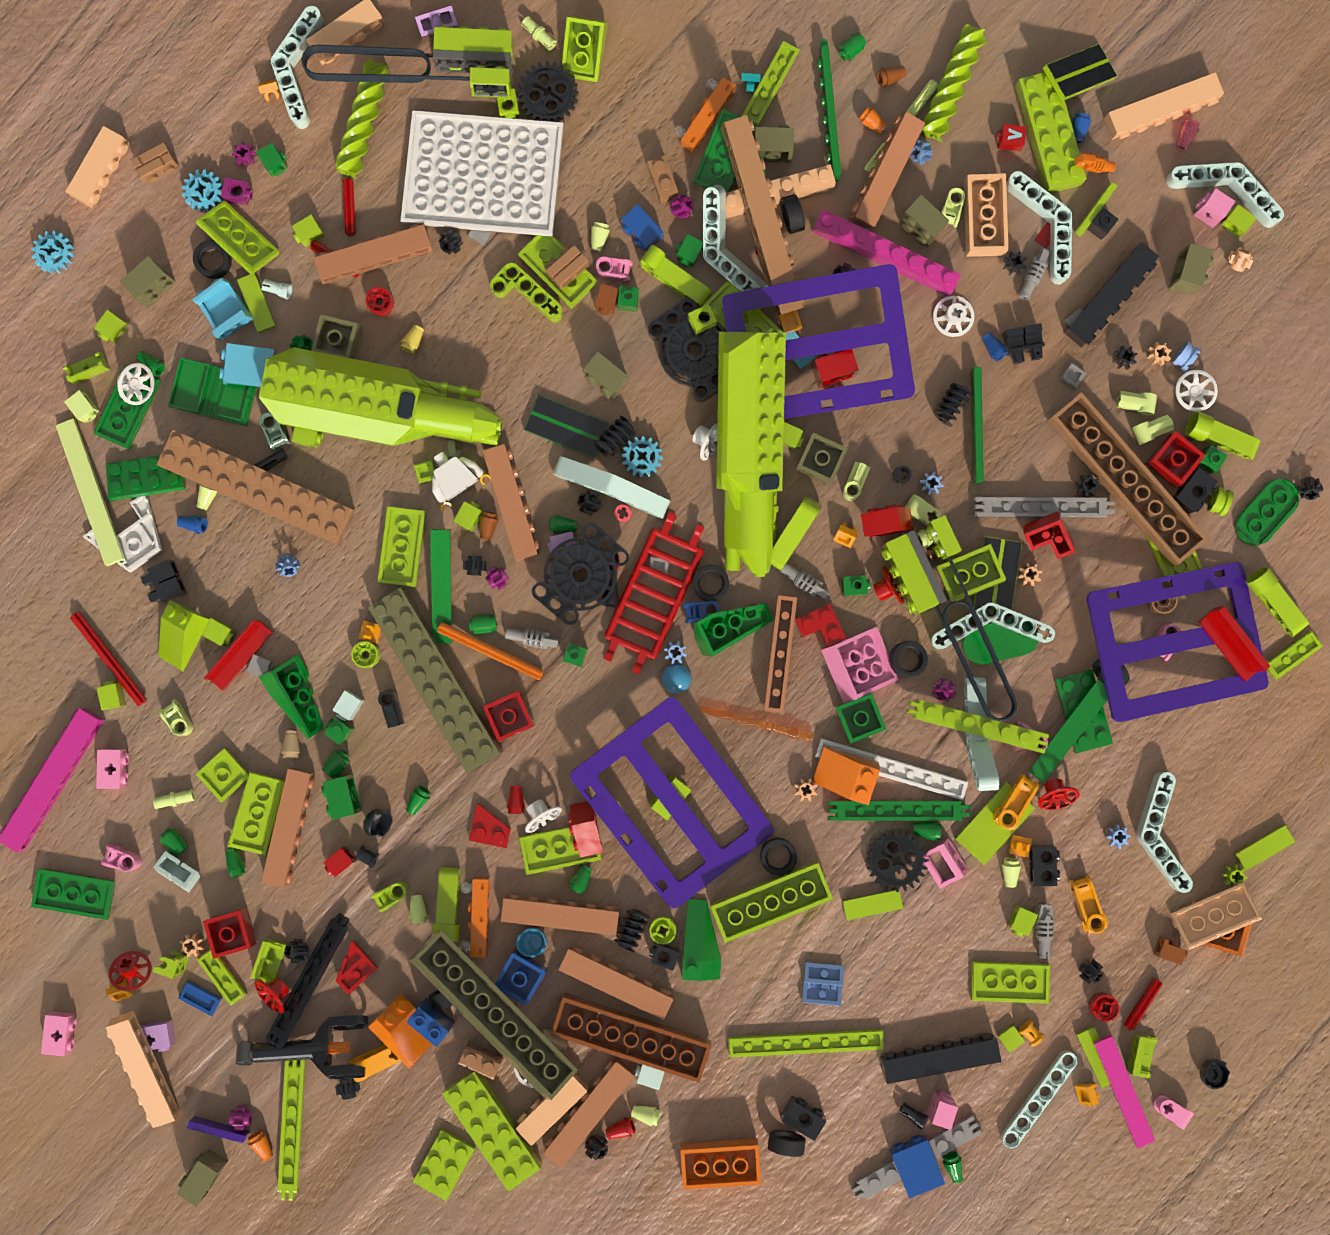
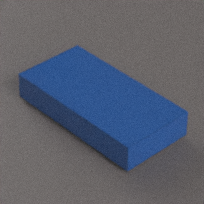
M188 980L178 999L213 1016L222 997Z

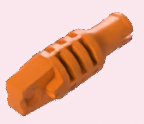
M1084 152L1079 157L1074 158L1076 166L1094 173H1111L1116 168L1113 161H1107L1103 156Z

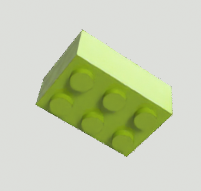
M991 544L952 560L969 596L1006 580ZM950 562L937 566V573L950 603L966 598Z

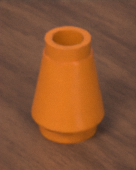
M869 106L858 118L862 121L861 124L879 134L887 126L874 108L871 109Z
M259 1130L249 1136L248 1145L263 1161L273 1156L266 1133Z

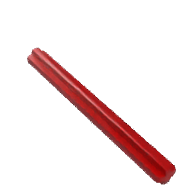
M80 612L72 614L70 617L72 622L137 706L143 705L147 698Z

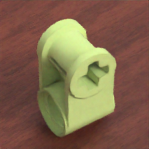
M960 188L950 190L941 209V213L950 220L948 224L953 225L954 228L958 225L965 200V193ZM951 195L958 196L960 201L953 202Z
M915 494L912 495L905 506L910 508L912 518L919 520L925 525L931 522L928 520L929 516L927 514L934 513L935 519L941 517V513L937 508Z
M176 699L172 700V703L164 709L158 710L159 715L174 735L187 736L193 731V723ZM181 722L185 724V729L183 732L179 730V725Z

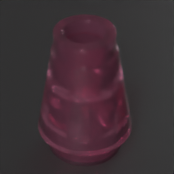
M1185 119L1184 123L1181 124L1176 146L1187 150L1199 132L1200 124L1194 120Z

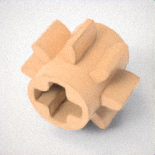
M1239 247L1236 252L1232 250L1228 257V262L1231 263L1230 267L1240 272L1245 268L1250 269L1254 261L1251 251Z
M1156 342L1154 343V348L1149 347L1147 349L1150 354L1146 359L1152 361V366L1156 363L1163 366L1164 360H1171L1168 355L1172 349L1166 347L1167 343L1159 345Z
M1025 563V569L1018 568L1021 573L1017 578L1023 580L1022 585L1029 582V585L1032 587L1034 586V581H1041L1038 576L1042 571L1036 569L1037 564L1030 567L1029 563ZM1032 572L1033 576L1026 577V573Z
M800 778L801 783L799 785L794 784L798 788L794 795L800 794V801H803L804 797L811 801L810 796L812 794L817 795L813 789L817 785H811L810 778L807 782ZM806 785H808L810 792H806L805 795H803L801 787H806Z
M188 933L185 935L186 940L179 942L182 944L180 952L184 951L187 953V957H190L192 953L194 956L200 955L198 950L205 949V946L202 945L204 938L200 939L198 933H195L192 937ZM191 941L193 942V946H195V948H192V945L189 944Z

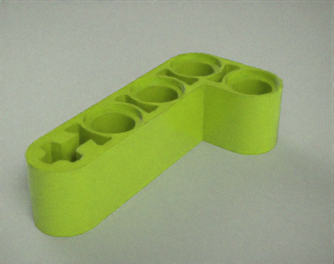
M654 245L649 247L640 260V266L646 272L682 297L693 299L699 308L703 306L712 293L706 285L665 258V253Z
M506 264L491 280L490 289L497 298L505 297L514 288L551 322H559L562 319L563 310L561 305L517 264ZM510 270L517 271L514 277H509L507 274ZM524 283L531 284V287L528 290H523L521 288V286ZM497 284L504 285V288L501 291H496L494 289ZM543 295L545 300L542 303H537L535 301L537 296ZM550 305L554 311L557 309L558 314L553 313L551 315V311L547 306Z
M807 495L805 496L773 547L771 565L779 570L783 569L822 507L821 504Z

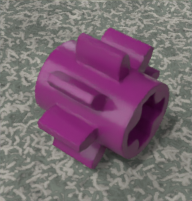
M242 141L241 145L234 146L235 153H232V156L237 158L236 163L238 165L243 163L247 168L248 164H255L254 156H257L255 151H252L254 148L252 144L246 146Z
M680 194L673 197L674 202L670 203L671 213L679 219L691 216L690 211L694 207L691 198L685 195L681 196Z
M494 566L487 571L489 575L485 578L492 589L498 587L501 590L507 586L505 581L509 580V577L502 567L497 569Z
M940 678L932 686L935 689L932 694L939 701L948 702L957 693L954 691L956 685L950 679Z
M237 1105L235 1110L230 1111L229 1125H233L234 1130L244 1131L246 1126L251 1125L252 1111L247 1110V1105Z

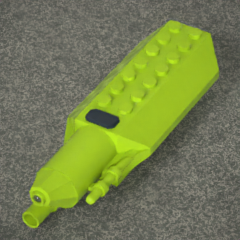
M719 332L717 489H724L725 570H740L742 559L748 570L754 573L755 577H765L766 573L770 572L773 545L776 543V531H778V524H776L777 512H779L777 491H782L786 333Z
M291 348L266 359L259 398L277 422L282 425L390 446L400 445L432 435L474 444L479 442L498 446L500 431L503 426V420L500 419V415L481 403L466 400V396L480 398L482 395L481 391L469 389L468 386L464 385L459 387L449 385L448 382L438 383L419 379L408 369L300 348ZM447 392L460 394L459 399L447 397Z

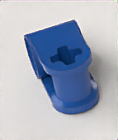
M714 601L683 604L686 612L685 623L696 622L707 616L706 608L710 604L716 606V612H720V607Z

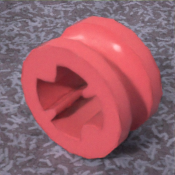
M622 504L616 507L614 515L620 522H626L631 518L632 512L627 505ZM626 508L628 516H624V519H621L618 513L619 509Z

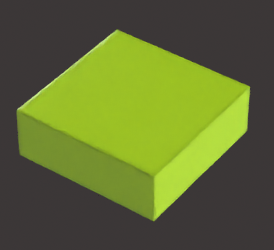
M432 460L414 465L419 484L432 481L433 471L435 470Z
M1013 1024L997 1035L1009 1053L1025 1042Z

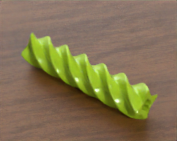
M965 24L962 28L959 41L953 49L952 58L948 62L944 76L938 85L937 94L931 101L930 111L923 120L925 122L922 129L924 137L942 142L941 135L949 131L950 123L948 118L956 114V100L963 97L965 93L963 83L972 77L970 66L979 60L977 49L987 41L986 36L983 34L985 29L975 28L969 24Z
M368 59L363 67L362 74H390L387 69L389 65ZM359 82L357 97L352 104V114L346 125L347 132L342 138L341 151L336 158L337 173L357 179L356 174L362 171L364 164L361 157L368 152L367 138L374 133L372 120L379 115L377 102L381 101L385 96L382 86L383 82Z

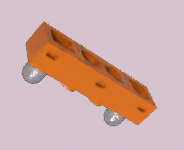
M722 77L720 82L713 78L706 80L705 85L707 89L712 91V94L709 98L706 97L701 104L702 109L699 113L696 112L690 121L692 124L688 129L682 125H677L674 128L675 135L681 138V146L694 154L720 115L721 110L724 109L735 93L736 85Z
M474 877L472 882H463L460 885L462 893L472 894V901H469L468 913H471V921H468V932H471V940H461L458 948L462 952H470V957L486 958L488 955L490 877Z

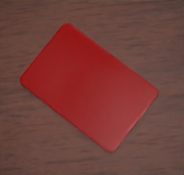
M1048 222L1034 239L1045 249L1050 244V223Z

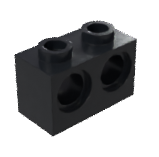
M1031 845L1029 865L1030 884L1032 886H1057V881H1060V871L1057 869L1060 853L1057 847L1053 845ZM1044 851H1048V859L1042 861L1041 854ZM1044 871L1049 872V877L1046 880L1041 878Z

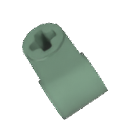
M264 413L260 417V425L272 451H275L281 445L291 443L283 425L279 424L271 413ZM273 417L274 424L268 427L266 422L269 418Z

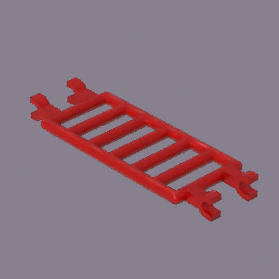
M669 512L662 530L657 527L651 529L604 633V637L610 640L611 643L603 659L611 662L618 645L639 653L632 672L636 674L640 673L646 657L652 660L657 658L704 553V549L697 546L704 527L697 524L690 542L672 535L669 531L676 518V514ZM658 536L694 552L695 555L691 564L652 547L656 537ZM648 554H652L687 570L683 581L644 564ZM643 571L678 587L679 590L676 597L673 598L637 582L640 572ZM633 588L672 605L668 615L666 616L630 600L629 597ZM625 606L663 622L660 633L622 617L621 614ZM617 623L656 640L652 650H648L613 634Z

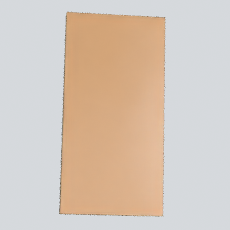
M1244 882L1171 913L1189 950L1263 919Z

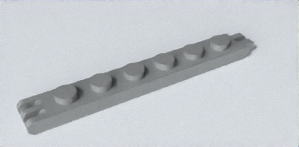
M974 497V502H981V505H974V509H981V512H974V517H1045L1057 511H1060L1062 517L1105 518L1108 517V514H1115V509H1108V506H1115V502H1108V498Z
M973 1114L953 1124L951 1130L946 1128L927 1139L936 1160L983 1133L981 1128L973 1130L979 1126L977 1121L970 1124L975 1119ZM894 1160L888 1161L856 1180L857 1184L851 1188L853 1193L861 1190L855 1194L856 1199L862 1197L868 1199L901 1180Z

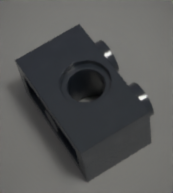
M1197 468L1181 485L1173 499L1188 514L1198 512L1204 506V499L1210 497L1216 490L1214 486L1218 481L1202 469ZM1193 488L1198 489V491H1199L1198 497H1196V496L1193 495V493H1192V489H1193Z
M791 1096L780 1115L781 1121L815 1141L827 1122L824 1112L817 1107H814V1109L809 1107L808 1103L800 1097L796 1099ZM803 1113L809 1114V1118L805 1121L799 1119V1116Z

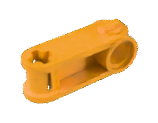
M1022 773L1015 781L1001 806L996 809L992 816L994 817L993 821L998 826L1009 831L1015 830L1020 822L1019 819L1034 797L1040 784L1029 780ZM1008 813L1010 815V821L1004 824L1002 821V817L1004 814Z
M1087 874L1082 879L1070 880L1069 885L1082 920L1080 922L1083 931L1088 934L1103 932L1107 928L1108 921L1105 913L1102 911L1090 876ZM1097 918L1098 925L1092 928L1091 920Z
M383 1044L367 1053L354 1057L347 1064H355L366 1068L365 1077L353 1078L355 1082H360L401 1060Z

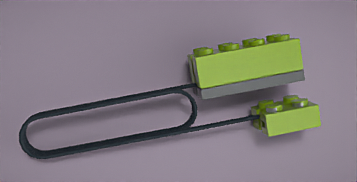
M441 25L434 27L433 54L424 53L419 49L317 44L305 49L301 62L306 74L316 81L419 83L425 79L470 81L472 97L511 98L510 75L513 72L512 31L506 28L489 30L486 27L470 29L466 26L450 28L449 26ZM316 53L423 57L427 62V68L422 75L315 73L307 69V61L310 56ZM429 58L434 59L437 72L470 73V77L430 76L431 65Z
M946 515L928 523L925 532L928 539L933 540L935 544L933 549L938 558L941 557L942 560L948 558L968 603L965 601L951 602L944 609L943 615L938 605L946 602L947 599L915 531L913 530L885 543L882 546L881 554L884 560H888L890 563L889 571L892 577L898 580L899 585H897V588L902 596L905 595L907 600L905 605L909 613H913L915 616L930 608H936L983 711L990 719L996 721L1009 720L1017 711V701L951 559V556L959 553L962 549ZM955 604L964 605L971 612L1010 697L1011 711L1003 718H996L990 713L947 622V611Z

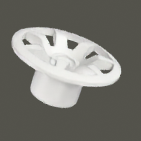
M948 296L937 303L933 311V321L936 328L942 334L949 337L962 336L973 325L974 310L966 299L960 296ZM947 300H952V304L949 308L944 306L942 303H944ZM956 300L963 302L965 306H963L960 303H956ZM940 307L945 312V315L937 318V311ZM967 308H968L969 311H970V316H971V318L966 317V315H967L966 309H967ZM947 320L948 323L945 330H943L938 321ZM962 321L969 322L968 327L962 331L960 323ZM952 325H955L959 333H949L948 330Z
M133 363L123 369L117 380L118 392L121 398L132 405L142 404L149 399L154 389V377L147 366L141 363ZM136 367L134 373L129 372L130 369ZM141 367L145 369L148 374L139 376L141 374ZM150 378V387L144 385L143 381ZM141 389L148 391L147 395L143 399L142 393L140 392ZM133 393H135L138 401L130 400L133 396Z
M1191 370L1179 378L1175 393L1178 402L1184 408L1198 412L1208 409L1215 402L1218 389L1214 378L1210 374L1202 370ZM1190 374H1194L1192 383L1188 382L1184 378ZM1198 374H1202L1208 379L1200 384L1198 383ZM1210 381L1213 385L1214 392L1210 390H1204V387ZM1181 382L1185 385L1182 393H1180ZM1213 395L1211 401L1206 404L1203 396ZM1199 401L1203 407L1194 408L1192 406L1195 402Z
M718 423L711 429L700 425L693 435V442L701 446L700 458L704 461L714 454L711 453L710 448L713 452L716 451L714 441H717Z
M543 800L535 801L526 809L532 820L525 827V831L531 833L540 830L542 827H539V823L545 827V820L556 819L561 813L562 808L556 806L548 809Z

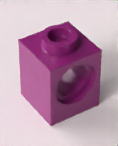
M225 177L221 197L227 202L248 206L249 200H252L253 189L246 181ZM237 189H242V192L239 195H235V191Z

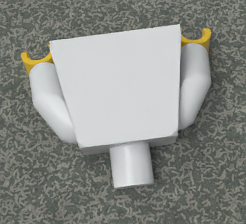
M444 452L434 457L439 468L433 471L432 492L443 512L444 504H448L452 508L450 500L479 480L481 484L485 485L482 481L485 476L491 479L488 473L484 472L474 461L467 458H457L455 456L449 460Z

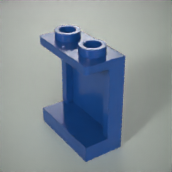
M425 998L407 1020V1023L437 1047L449 1033L455 1021L441 1010L434 1011L430 1001Z
M925 1135L913 1136L910 1141L896 1143L892 1146L893 1148L889 1149L909 1199L945 1184Z

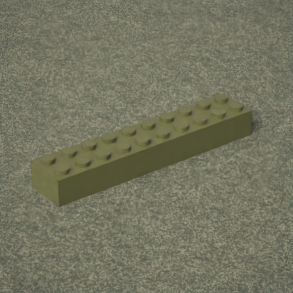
M400 587L369 606L368 609L466 773L502 753V748L441 646L433 637L432 631L406 588Z
M442 930L437 931L409 959L546 1100H552L578 1071Z

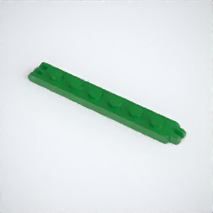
M822 39L819 46L820 58H817V68L821 70L822 77H819V87L823 89L821 107H825L823 126H827V133L824 134L825 145L829 147V152H826V160L832 167L835 182H838L841 175L830 53L828 41Z
M827 801L828 805H835V808H828V813H835V816H828L829 821H962V817H970V812H962V809H970V805H962V801H870L869 805L856 801Z

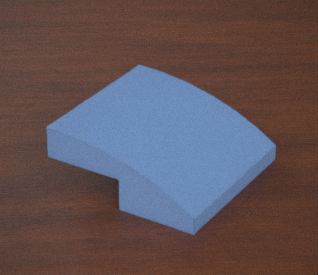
M805 962L802 1003L841 1006L844 966Z

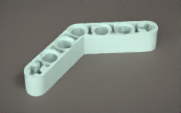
M308 6L304 9L271 58V64L289 117L294 125L300 129L308 127L310 117L293 69L302 57L305 49L309 47L306 39L321 30L324 25L323 16L315 6ZM302 31H307L305 35L299 36ZM292 46H296L294 51H289ZM285 62L284 66L278 67L279 63ZM291 79L290 84L284 85L286 80ZM298 97L295 102H290L291 98ZM296 111L301 113V119H299Z
M1241 163L1178 166L1166 177L1167 185L1173 189L1227 185L1264 227H1273L1284 217L1283 209ZM1231 171H1235L1237 173V177H1234ZM1212 172L1217 173L1218 178H1215ZM1193 173L1198 174L1199 180L1194 178ZM1244 185H1247L1250 191H1246ZM1256 199L1262 202V206L1257 203Z
M1020 171L1013 172L1006 182L1007 191L1050 223V280L1054 284H1062L1071 275L1072 212L1027 175ZM1015 180L1019 182L1017 185L1013 183ZM1027 191H1032L1035 197H1029ZM1042 203H1048L1050 209H1045ZM1057 214H1062L1065 217V221L1059 220ZM1057 233H1062L1065 239H1059ZM1058 251L1064 254V259L1057 256Z
M721 185L707 188L703 194V257L705 261L740 291L768 287L765 281L725 248L726 192ZM712 210L716 211L717 219L713 218ZM712 229L717 232V238L712 236ZM712 249L717 252V258L712 255ZM726 261L731 264V270L726 267ZM740 274L746 277V282L740 279Z
M562 456L559 457L553 471V475L607 494L661 519L664 518L670 500L614 474Z
M987 603L976 610L982 626L992 622L1041 643L1050 642L1055 637V631L1051 626L998 604ZM987 607L995 608L996 614L994 617L986 615L985 610ZM971 613L949 625L951 630L954 626L962 628V634L958 637L954 636L956 641L978 629L977 626H970L968 622L972 616ZM1006 614H1011L1014 617V622L1010 625L1004 622ZM1028 621L1031 623L1032 629L1030 632H1025L1022 629L1023 622ZM1037 625L1039 626L1037 630L1045 631L1047 629L1050 637L1043 639V635L1038 632L1034 636L1033 633ZM945 628L932 636L931 643L936 649L941 650L952 644L949 638L943 641V646L940 644L936 645L935 643L937 640L936 636L942 638L947 635L944 633L946 631Z
M985 677L974 678L987 705ZM965 678V712L988 718L969 679ZM966 733V748L977 790H998L999 776L988 738Z
M1159 771L1153 776L1136 831V838L1169 885L1174 890L1187 893L1192 889L1193 882L1160 836L1176 779L1169 772ZM1162 778L1167 779V782L1164 783L1163 781H1161ZM1161 794L1162 800L1157 804L1155 797ZM1155 812L1156 819L1151 822L1149 816ZM1146 831H1150L1151 834L1148 840L1144 839ZM1160 846L1162 852L1159 856H1156L1155 850ZM1172 862L1173 869L1167 872L1166 867L1168 863Z

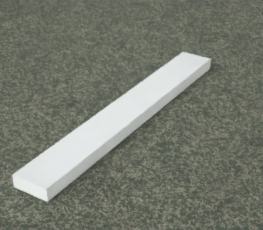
M822 738L819 740L815 757L820 758L823 746L879 762V776L960 800L964 799L968 785L967 781Z

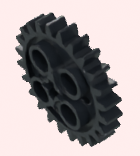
M546 61L545 66L538 62L539 68L537 69L531 65L532 72L525 70L527 77L521 76L523 84H518V88L521 91H517V96L522 97L518 99L519 104H524L521 110H528L526 116L533 115L532 120L535 121L538 118L539 121L546 120L551 122L553 120L557 122V119L560 118L564 122V115L571 116L569 109L575 111L572 103H578V99L574 98L579 95V91L574 90L578 87V84L572 83L575 77H568L570 70L563 72V65L556 68V62L553 63L552 67L549 66L548 61ZM541 77H548L549 82L541 84L539 79ZM533 85H537L540 89L534 88ZM563 86L566 88V91L563 94H559L556 92V88ZM550 90L551 95L546 97L544 91L548 92ZM533 93H537L540 95V98L537 101H533L530 99V96ZM549 103L557 105V108L553 111L548 110L546 107Z
M895 829L894 834L887 830V836L880 833V840L874 838L876 845L869 844L873 850L866 851L871 856V858L865 860L871 863L866 869L873 870L869 876L873 877L876 875L875 883L881 881V888L888 885V891H891L892 887H895L896 892H899L900 887L907 891L908 884L914 888L913 881L920 883L918 876L925 877V874L921 871L922 869H928L927 866L923 865L924 862L929 861V859L923 858V855L928 852L921 851L924 844L918 845L919 837L913 840V833L906 836L905 830L901 834L898 833V829ZM894 841L898 844L897 852H890L888 850L889 842ZM882 851L887 852L893 857L901 856L900 860L912 866L913 869L909 870L900 863L894 865V860L883 855ZM908 851L914 852L916 855L915 861H906L905 853ZM885 858L888 860L889 867L887 869L879 867L878 862L880 859ZM898 868L906 871L904 879L896 877L895 872Z

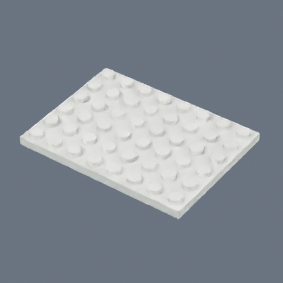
M412 110L401 223L553 236L564 124L560 122Z

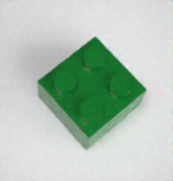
M872 693L834 707L847 742L850 744L886 730Z
M353 774L323 782L321 790L323 797L327 798L328 805H326V811L332 820L354 815L362 811Z

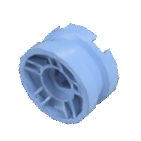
M1187 341L1177 352L1172 363L1179 365L1180 369L1185 372L1189 368L1188 366L1197 359V353L1200 354L1201 349L1193 347V343Z

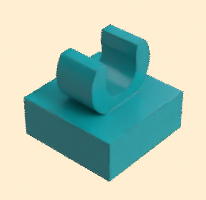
M741 73V81H747L746 91L754 92V82H760L761 74Z

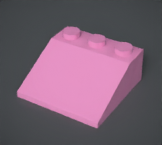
M877 627L821 650L843 703L856 700L899 680L898 675L890 667L889 654Z

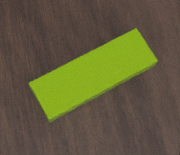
M1112 182L1106 187L1075 230V234L1080 237L1086 231L1118 185Z
M254 273L237 279L248 310L253 317L257 332L262 333L277 327L257 275Z
M1308 631L1269 659L1267 662L1270 667L1267 670L1274 680H1277L1323 647L1313 631Z
M1282 825L1235 852L1234 855L1241 867L1247 871L1295 843V840L1286 825Z
M896 889L842 900L846 920L903 909L900 890L896 892Z
M208 950L196 959L230 1006L247 994L222 957L213 959L211 950Z
M1091 1026L1076 1033L1100 1087L1104 1088L1110 1085L1093 1044L1094 1041L1100 1039L1095 1027Z

